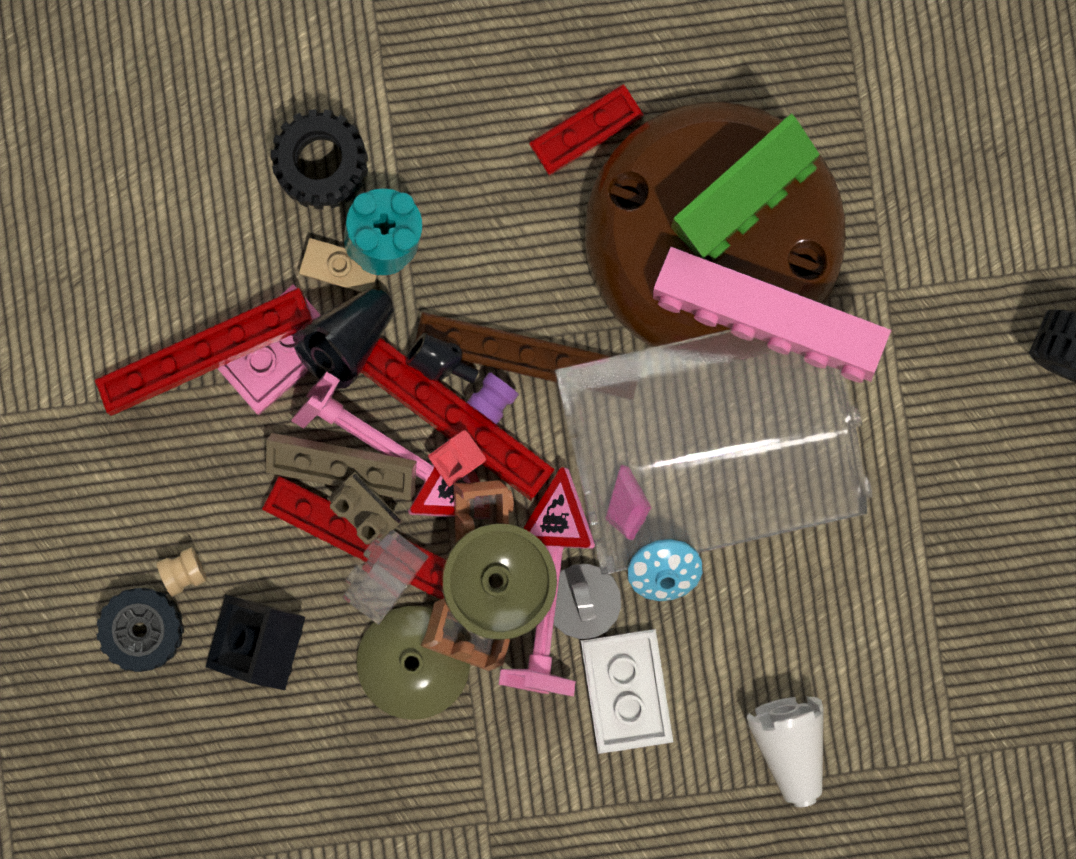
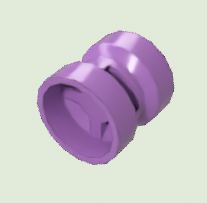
M489 372L483 380L482 389L478 393H473L467 403L497 425L503 417V409L507 404H513L519 394Z

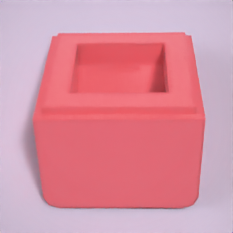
M463 430L427 456L449 487L486 461L485 456L466 430Z

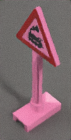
M326 372L310 389L306 396L309 398L308 401L299 409L291 421L304 429L316 416H319L331 425L334 422L384 455L417 461L416 476L423 479L424 484L410 506L409 514L455 517L454 484L449 487L434 466L343 409L344 405L331 398L340 380ZM473 470L456 483L480 482ZM488 495L476 496L473 499L474 518L490 519Z
M561 467L523 528L535 535L545 545L553 559L557 575L555 598L547 615L536 626L533 655H529L528 669H501L499 685L542 694H549L551 692L574 696L576 681L550 674L552 657H549L562 552L564 548L593 549L595 543L569 469Z

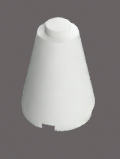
M796 697L775 700L755 708L757 716L753 717L750 713L747 715L748 726L785 801L794 803L795 807L813 805L816 803V798L822 794L823 705L822 701L816 697H807L808 703L797 704Z

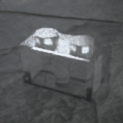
M393 529L383 540L375 538L363 554L368 558L364 566L358 563L345 581L350 584V587L342 597L378 625L393 609L429 557Z

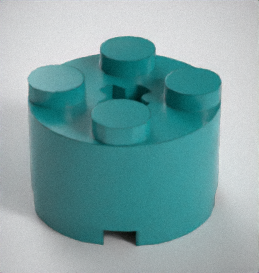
M375 189L362 193L355 198L347 214L344 246L347 255L351 260L353 259L360 265L361 269L373 275H391L402 270L414 258L422 233V218L413 198L407 193H401L392 189ZM381 230H385L388 234H381Z

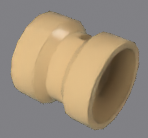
M193 547L182 551L180 556L173 560L166 558L157 562L160 577L171 597L182 593L185 586L191 584L198 586L207 582L204 568Z

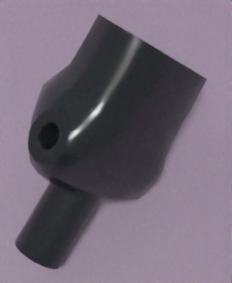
M423 333L416 340L406 357L407 366L420 371L426 378L432 381L443 380L450 374H453L473 383L478 375L477 369L461 362L463 352L458 345L439 340L426 333Z

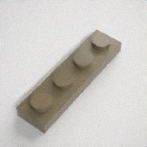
M271 433L267 439L266 473L340 487L356 472L378 495L411 501L415 494L417 463L415 460Z

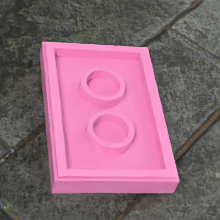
M293 284L283 294L297 289L296 286ZM306 299L313 319L319 317L320 314ZM294 334L217 368L257 415L265 411L309 372L296 354L294 347L299 342L298 338L293 339Z

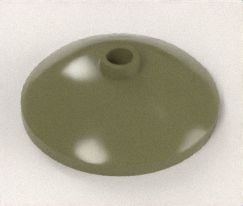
M510 524L484 525L464 535L448 554L442 573L443 596L453 617L468 631L489 639L515 638L532 630L549 612L557 588L555 565L545 545L529 531ZM492 574L499 575L501 583L497 588H492L489 585V577Z
M405 606L385 613L368 628L359 645L357 672L364 692L378 708L398 718L417 720L441 713L457 700L468 680L470 664L421 647L433 609ZM446 619L443 627L444 635L466 641L457 625L452 620ZM409 656H415L419 660V667L415 671L408 670L405 666V660Z

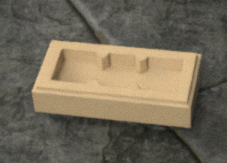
M309 238L299 275L359 293L368 288L374 289L378 275L370 274L361 269L362 267L347 255L345 248Z

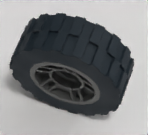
M149 588L127 589L119 595H114L109 600L108 605L102 608L101 617L97 620V641H100V649L103 654L109 657L108 660L111 663L121 666L120 668L126 671L143 672L165 665L168 660L177 654L175 652L183 641L181 640L182 633H184V626H182L181 621L183 617L181 612H178L176 609L177 605L174 601L169 600L164 593ZM140 622L144 623L147 627V633L143 637H137L136 630L133 629V626Z

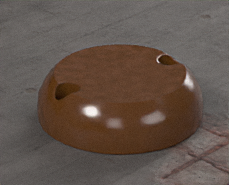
M703 102L682 106L658 115L628 135L612 152L601 168L589 197L585 217V249L588 266L594 284L605 305L618 322L646 345L672 357L706 364L748 360L771 351L767 346L768 342L755 337L751 341L744 340L733 335L731 328L718 323L715 327L698 322L692 313L684 310L674 313L658 305L659 301L653 299V291L670 247L696 256L671 229L673 218L783 120L765 111L734 103ZM819 155L813 163L817 169L800 184L795 179L785 188L788 195L777 206L770 209L766 205L756 214L760 220L744 235L736 231L727 239L731 246L714 261L710 256L705 260L825 304L837 282L842 266L846 231L842 198L835 178L822 156ZM617 197L638 205L629 208L623 207L618 203ZM793 265L814 273L808 276H800L795 272Z

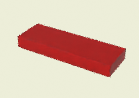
M623 84L529 143V146L548 176H551L644 117V114Z

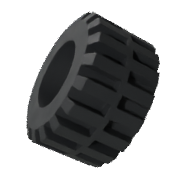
M316 109L308 110L309 114L304 116L298 113L293 116V122L290 124L285 122L281 126L282 133L280 136L276 134L273 143L275 147L274 150H271L270 156L273 161V173L287 195L293 200H297L300 205L305 207L310 205L314 206L315 209L324 210V206L338 207L339 202L343 200L348 202L353 198L352 193L355 190L359 191L363 186L362 179L367 176L368 153L356 127L353 124L351 125L347 118L341 114L336 116L333 111L324 109V113H318ZM327 140L335 143L341 151L342 161L339 168L333 175L325 179L314 180L305 177L298 166V159L302 150L314 141Z
M1060 309L1048 310L1029 351V355L1041 367L1075 383L1076 313Z

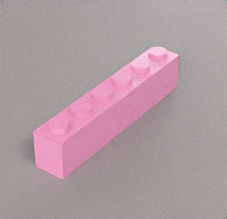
M670 247L653 291V299L658 300V305L668 311L679 313L680 310L692 313L695 315L694 318L702 324L715 327L718 323L731 328L733 335L741 339L751 341L755 337L768 342L767 346L775 352L786 355L790 351L804 356V361L812 366L823 369L827 365L841 370L843 377L859 383L863 382L864 379L872 381L891 332L890 329L673 247Z

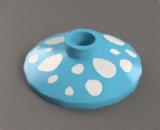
M673 539L656 540L643 546L632 556L628 565V581L634 591L646 599L655 601L674 600L688 594L697 586L703 574L702 559L696 549L686 542Z

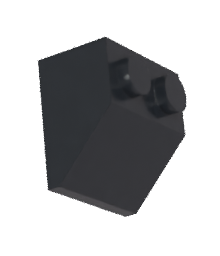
M225 594L205 667L251 684L285 691L292 672L294 657L302 636V628L306 617Z

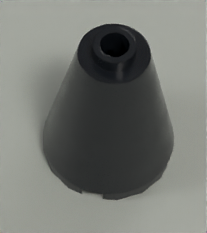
M368 288L301 326L294 334L293 339L298 338L299 343L294 348L303 365L319 380L326 372L339 379L337 389L349 387L356 381L394 315L391 298L382 290Z

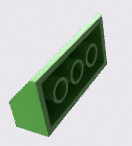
M791 113L673 218L671 229L697 257L706 259L710 256L713 261L716 260L731 246L727 239L736 231L744 235L760 220L756 214L763 207L768 205L770 209H773L788 195L785 188L796 179L801 184L816 171L817 167L813 163L820 154L794 115Z

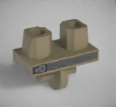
M356 472L327 498L331 502L330 508L338 517L346 518L357 529V536L366 545L372 544L376 547L403 521L382 500L384 496L376 494Z

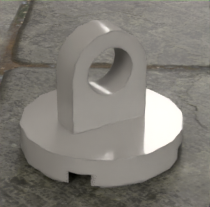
M591 564L572 565L560 571L554 625L565 635L577 639L595 638L607 632L616 622L621 609L620 590L614 578L603 568Z

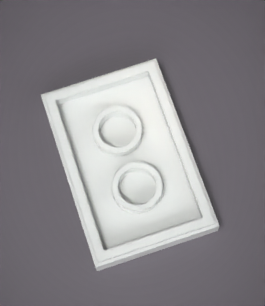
M656 629L581 640L598 754L672 743L673 737Z

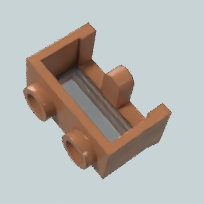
M500 480L454 483L455 543L478 527L489 524H509V513L513 512L514 508L513 495L511 490H508Z
M443 598L434 603L421 647L490 671L503 666L510 639H489L468 631L453 617Z

